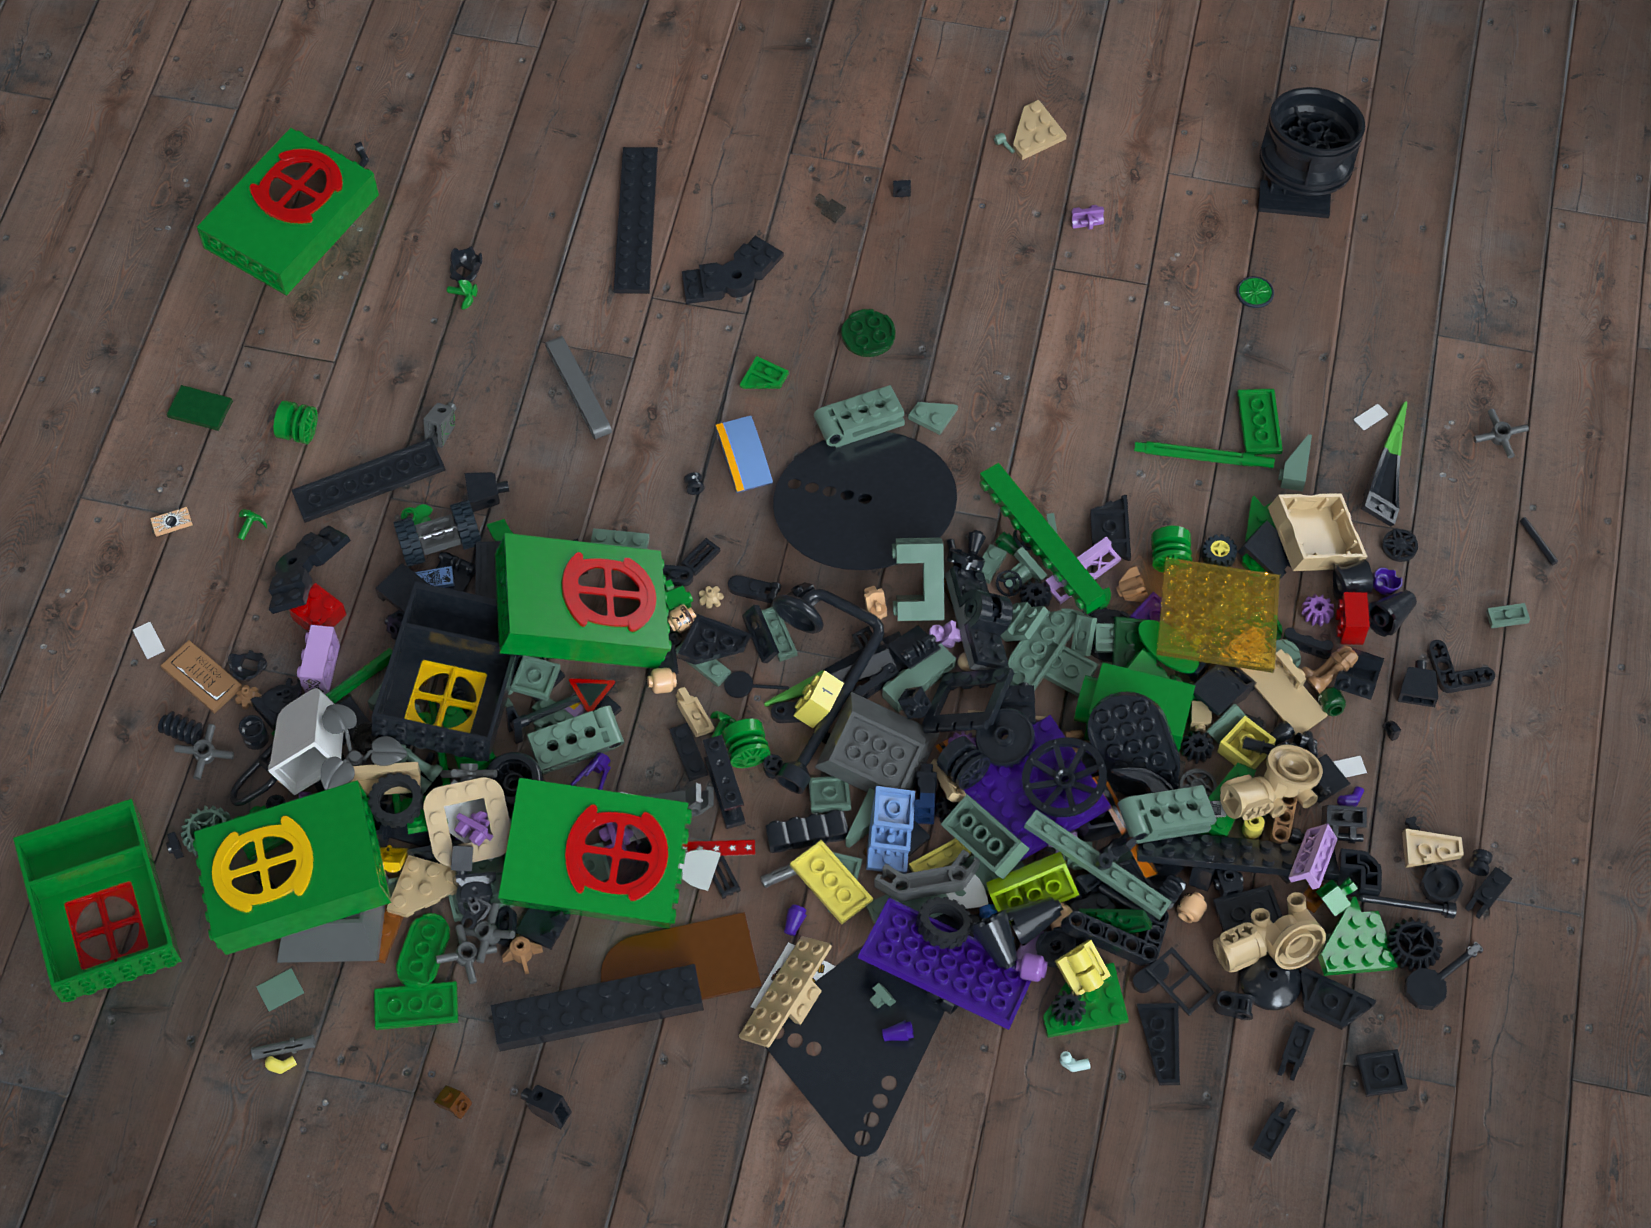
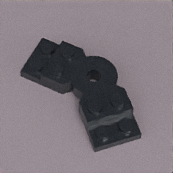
M755 235L748 244L743 243L733 254V261H729L723 266L716 262L700 264L699 269L682 271L686 304L722 300L725 297V293L735 298L748 295L754 289L755 279L763 280L784 257V252Z
M328 525L318 535L312 532L306 534L297 543L295 549L284 554L275 565L277 574L271 579L268 591L272 596L269 611L275 614L306 605L313 580L309 572L314 565L316 567L324 565L351 541L348 535Z

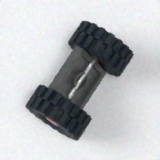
M469 500L451 504L452 515L450 514L421 524L414 525L412 517L393 522L407 567L426 562L424 554L428 555L460 544L466 550L476 547V542H482Z

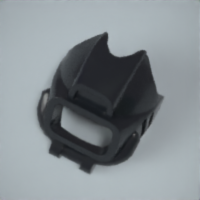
M472 246L462 250L454 248L450 255V278L457 282L459 280L474 281L482 264V253L480 252L477 255ZM462 266L471 273L467 277H463L456 270Z
M252 650L240 655L230 653L228 661L233 677L248 682L257 675H260L267 667V661L263 658L264 654L255 653ZM244 660L257 661V670L252 671L242 668Z

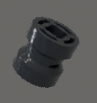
M1475 849L1472 853L1473 861L1470 862L1468 870L1477 876H1487L1490 870L1488 865L1492 862L1493 854L1484 849Z

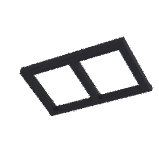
M1173 947L1146 968L1150 975L1179 1004L1188 1016L1215 993ZM1172 954L1188 972L1169 988L1153 969ZM1191 975L1207 994L1193 1007L1188 1009L1174 994L1173 990Z

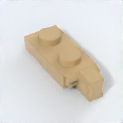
M685 687L678 689L676 694L678 707L695 737L713 732L714 726L698 698L690 696Z

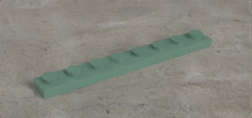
M1035 810L1026 822L1024 828L1159 920L1172 903L1169 899L1114 862L1109 869L1099 870L1095 865V858L1101 853L1038 810Z

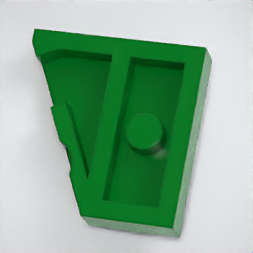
M756 356L741 381L740 388L780 389L789 375V371Z

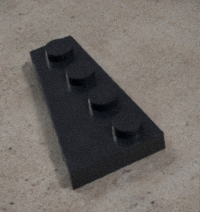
M1137 1004L1159 1086L1180 1085L1179 1004Z

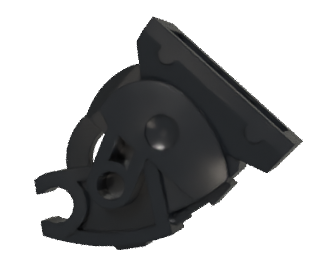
M288 678L286 684L278 685L268 690L261 697L250 699L255 711L273 731L276 730L277 718L282 709L302 696L300 679H297V684L292 686V678Z
M496 871L455 875L453 877V883L457 886L455 897L458 903V910L463 915L460 923L463 925L466 919H470L472 921V925L469 926L470 930L475 928L483 919H486L492 906L490 899L493 895L491 884L496 881Z

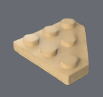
M1039 100L1024 106L1013 143V149L1021 160L1066 140L1065 132Z
M408 855L392 894L391 903L387 906V912L409 917L421 908H427L440 902V899L450 894L451 896L454 895L457 886L453 883V877L458 874H455V870H451L449 866Z

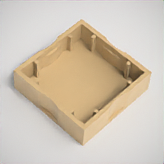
M1342 493L1312 496L1284 494L1278 495L1269 505L1268 509L1293 571L1333 570L1336 563L1339 567H1346L1367 558L1360 537L1352 524L1351 515Z

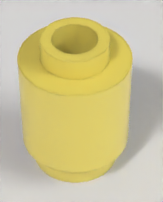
M1263 817L1244 820L1242 832L1246 838L1256 839L1260 837L1265 824Z

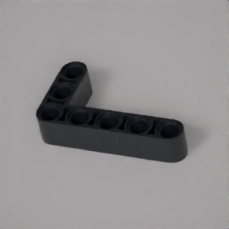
M1166 910L1159 922L1153 916L1151 920L1152 928L1141 931L1139 937L1079 911H1073L1063 918L1061 928L1065 933L1082 941L1092 940L1094 946L1139 966H1147L1159 956L1169 914ZM1071 919L1075 922L1076 926L1071 923ZM1089 927L1094 931V934L1090 932Z

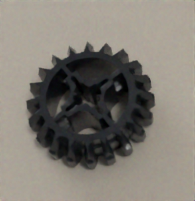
M1410 917L1408 922L1402 919L1400 923H1395L1394 928L1390 929V935L1387 937V941H1389L1387 948L1392 949L1390 952L1395 956L1394 961L1395 963L1400 961L1401 968H1404L1406 965L1409 971H1412L1413 967L1416 970L1421 967L1428 969L1429 965L1434 966L1436 961L1440 959V953L1443 951V947H1441L1443 940L1438 939L1440 932H1434L1435 926L1429 927L1428 921L1421 923V918H1418L1415 922ZM1418 939L1417 945L1414 946L1413 949H1411L1413 943H1415V941ZM1399 942H1401V945L1405 947L1406 952L1401 948Z

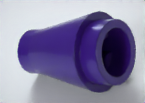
M794 904L788 908L784 933L791 936L796 935V932L807 916L805 908Z
M904 1020L891 1027L882 1029L884 1041H909L910 1038H914L911 1021L906 1022Z

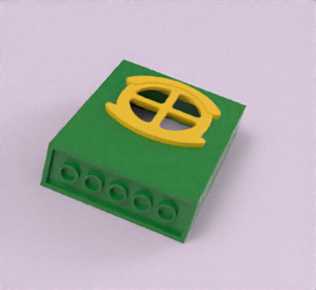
M358 780L194 832L195 840H193V846L198 853L196 864L201 870L199 881L201 886L204 887L202 899L204 904L207 905L205 917L207 922L210 923L211 928L208 929L210 940L215 941L218 949H221L228 955L391 903L374 818L368 803L369 797ZM268 836L280 837L288 840L294 849L290 853L266 859L262 840ZM252 841L255 842L257 862L231 871L229 865L237 851L245 844ZM290 860H296V867L288 880L278 888L271 889L268 874L269 867ZM260 871L263 891L260 894L241 892L232 885V880L239 876Z

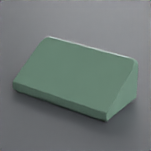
M1233 704L1207 732L1220 744L1223 738L1246 715L1236 704Z

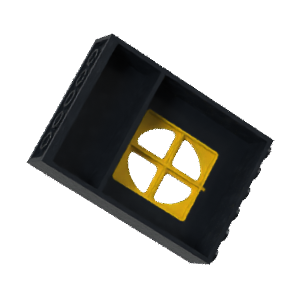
M415 581L372 714V737L388 736L396 739L400 744L413 745L420 749H431L438 753L454 754L457 757L472 758L480 762H489L520 656L500 653L497 599ZM440 673L449 675L443 695L419 691L421 684L428 678ZM457 677L465 678L472 685L476 694L475 702L471 703L451 697ZM416 699L440 704L437 718L433 725L426 724L418 716L414 703ZM448 706L472 711L471 716L464 723L453 728L442 727Z

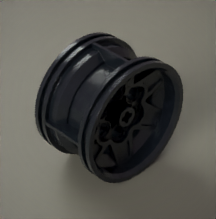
M1302 87L1281 94L1271 106L1259 153V162L1263 172L1275 184L1298 194L1325 195L1340 190L1351 179L1366 125L1362 112L1348 98L1327 89Z

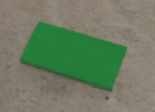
M1238 390L1237 398L1245 453L1254 455L1282 454L1283 447L1275 390Z
M457 981L432 983L421 988L399 986L374 989L375 1029L383 1030L459 1023Z

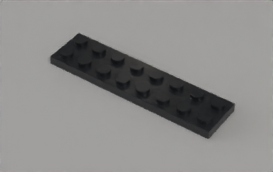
M430 438L292 489V493L304 523L446 470L434 441Z

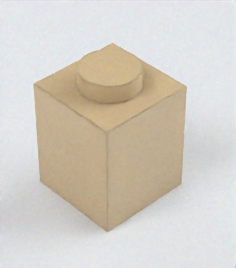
M1192 701L1190 707V731L1196 732L1199 730L1200 733L1207 732L1211 727L1212 712L1202 701Z

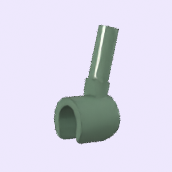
M1004 133L995 135L994 142L996 145L1003 144L1012 154L1015 152L1006 141Z

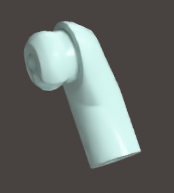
M1065 1051L1061 1053V1065L1071 1072L1090 1069L1088 1058L1076 1061L1072 1058L1070 1052Z

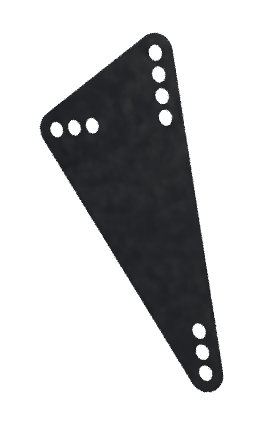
M989 894V896H987L988 904L994 905ZM946 914L933 918L956 930H960L958 923ZM971 914L970 916L972 924L982 920L979 914ZM970 931L969 936L974 938V935ZM861 947L814 982L820 988L821 993L802 1024H796L788 1017L782 1026L784 1029L783 1037L774 1039L771 1046L765 1048L848 1151L856 1156L866 1157L874 1154L879 1149L945 1010L941 1008L940 1003L935 1004L927 998L928 991L859 959ZM878 983L883 985L896 1000L891 1007L883 1004L880 1008H877L871 1003L870 999L876 994L873 987ZM904 1020L906 1022L911 1021L914 1038H910L909 1041H884L882 1029L891 1027ZM794 1033L801 1035L803 1038L802 1045L797 1048H793L788 1044V1037ZM811 1042H817L821 1045L822 1051L817 1056H811L806 1051L807 1045ZM886 1076L894 1077L897 1081L896 1088L893 1090L884 1089L882 1087L883 1078ZM883 1094L888 1098V1105L885 1108L879 1109L873 1105V1098L876 1095ZM873 1112L879 1116V1123L875 1127H869L864 1123V1117L867 1113ZM857 1132H868L870 1142L863 1146L857 1144L855 1141Z

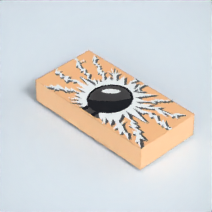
M187 507L150 518L156 537L193 525Z

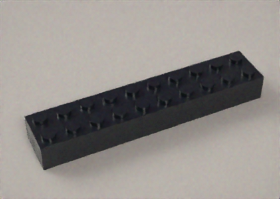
M695 964L491 1005L496 1042L500 1052L704 1010Z

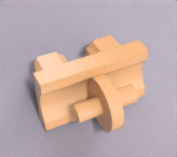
M875 586L865 588L866 610L876 615L879 619L887 617V607L882 588L878 590Z

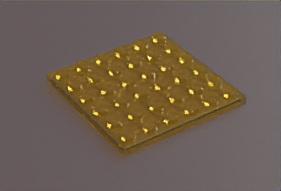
M1166 557L1157 655L1273 673L1276 656L1280 575Z

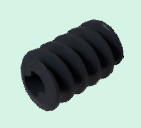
M171 711L160 719L158 731L194 746L201 739L203 724L201 722L196 724L194 719L189 721V718L186 716L182 719L181 714L175 716V712Z

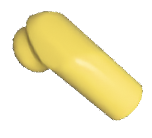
M269 1056L265 1060V1067L269 1071L282 1074L297 1065L293 1056L284 1061L278 1060L273 1056Z

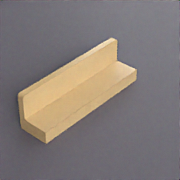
M418 762L394 763L388 766H353L355 776L351 782L358 780L368 796L369 792L372 791L373 784H377L379 778L387 777V774L390 773L393 775L396 773L407 774L412 779H415L421 788V770ZM395 787L389 789L383 795L411 793V791L404 787Z

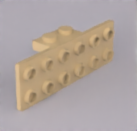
M1251 627L1224 647L1223 650L1231 660L1257 682L1255 688L1283 722L1287 721L1293 727L1294 735L1310 730L1327 717V713L1322 711L1318 702L1303 686L1306 681L1303 670L1297 668L1288 653H1284L1282 649L1275 653L1254 627Z
M804 936L800 937L739 1034L742 1040L769 1048L788 1017L794 1023L802 1024L821 993L820 988L813 982L812 978L832 948L830 943Z

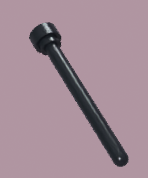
M1360 894L1358 896L1360 902L1436 912L1450 919H1454L1457 912V905L1453 902L1438 905L1368 894Z

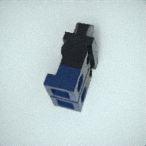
M922 763L921 771H917L918 800L914 801V820L918 824H934L937 772H933V764Z

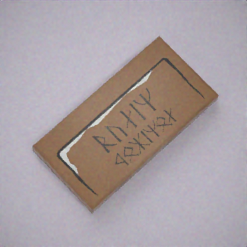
M190 640L160 665L168 675L214 714L238 690L243 688L242 684Z

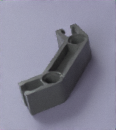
M695 783L686 791L642 795L686 802L689 804V809H692V817L701 815L714 805L713 787L707 786L701 792V784Z
M962 850L950 866L902 874L888 864H885L882 868V875L878 874L874 879V887L899 902L961 891L978 871L980 860L975 857L971 866L965 869L962 867V864L967 862L969 853ZM886 876H887V877L890 878L893 882H892V883H889V882H887V881L881 879V877L885 879ZM960 876L962 879L955 880L953 877ZM904 886L906 889L898 890L897 887Z

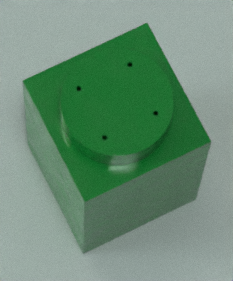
M1102 662L1098 678L1088 675L1084 677L1074 721L1087 724L1084 740L1090 741L1088 737V721L1093 708L1100 700L1118 692L1139 693L1152 699L1163 710L1179 752L1195 685Z

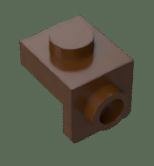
M1322 881L1320 888L1326 883ZM1309 886L1303 895L1306 897L1307 909L1315 913L1324 902L1316 893L1320 888L1312 890L1311 886Z
M445 1085L434 1101L438 1107L452 1112L459 1119H462L472 1105V1101L462 1091Z

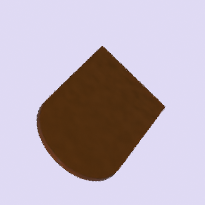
M745 912L628 937L611 948L603 961L601 969L602 983L695 964L702 1000L762 987Z

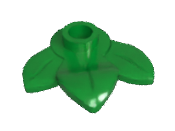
M421 504L416 508L408 507L402 511L401 519L408 518L409 515L413 514L414 525L431 520L428 516L432 513L433 509L425 504Z

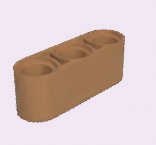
M1283 796L1282 801L1288 800L1291 804L1285 803L1287 806L1285 812L1273 819L1269 841L1278 844L1288 843L1297 804V796ZM1279 818H1285L1287 822H1283ZM1276 835H1280V836H1282L1284 839H1283V840L1278 839V838L1276 837Z

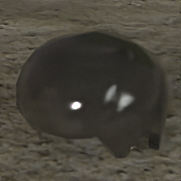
M365 722L358 725L352 735L353 747L361 754H366L369 750H373L372 743L377 739L372 737V723Z

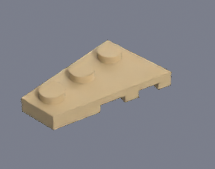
M1405 829L1402 832L1406 868L1460 859L1464 855L1462 837Z

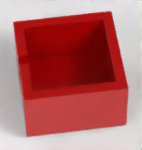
M317 583L311 586L306 605L289 609L292 619L308 632L311 625L335 627L347 615L343 603Z
M1344 592L1342 599H1339L1338 609L1335 610V620H1339L1336 636L1340 637L1341 645L1364 644L1370 627L1367 593Z

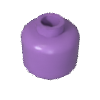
M1025 953L1022 959L1017 960L1016 971H1020V977L1023 980L1039 982L1046 976L1048 963L1041 955Z

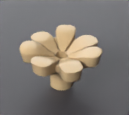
M707 586L705 591L701 590L699 592V596L702 597L699 600L700 605L706 604L708 609L712 608L713 604L719 607L721 605L719 600L724 598V595L719 593V587L711 588Z

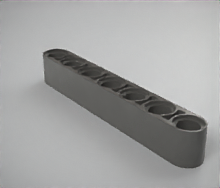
M563 336L545 342L546 349L594 440L612 433L611 426Z

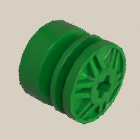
M282 401L274 418L275 437L288 441L293 438V441L297 443L309 444L314 437L317 427L318 412L316 407L305 404L298 406L295 402Z
M1165 526L1156 529L1151 534L1152 566L1155 570L1162 573H1179L1192 566L1191 533L1189 530L1180 526Z
M743 719L730 724L724 729L723 738L733 767H753L763 763L765 758L771 755L760 720Z

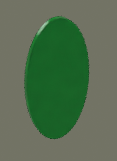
M1145 620L1140 623L1138 628L1139 637L1146 649L1157 660L1169 668L1182 673H1193L1197 670L1199 665L1198 656L1190 643L1181 634L1158 621Z

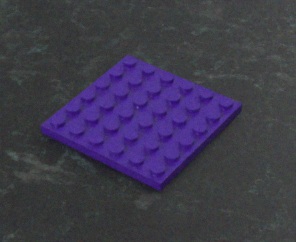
M1051 715L1033 725L1036 740H1034L1035 745L1033 744L1032 749L1034 751L1040 745L1050 740L1065 737ZM1060 747L1065 768H1069L1076 752L1072 747ZM1054 749L1045 753L1038 760L1056 772L1059 770ZM1029 756L1025 758V762L1021 761L1020 765L1015 764L1013 765L1014 767L1008 766V768L1001 766L999 768L997 765L994 766L990 763L984 777L974 786L964 790L966 794L1030 848L1020 861L1049 845L1024 828L1035 810H1038L1028 800L1022 784V772ZM1081 760L1074 774L1086 769ZM1034 766L1030 776V783L1054 780L1055 778ZM1091 775L1077 780V782L1093 788L1097 786ZM1057 786L1032 790V792L1044 803ZM1075 788L1071 789L1075 805L1082 803L1091 795ZM1064 790L1053 802L1052 807H1069ZM1102 794L1094 806L1076 816L1054 817L1047 814L1044 815L1067 831L1072 832L1111 809V805L1104 794Z

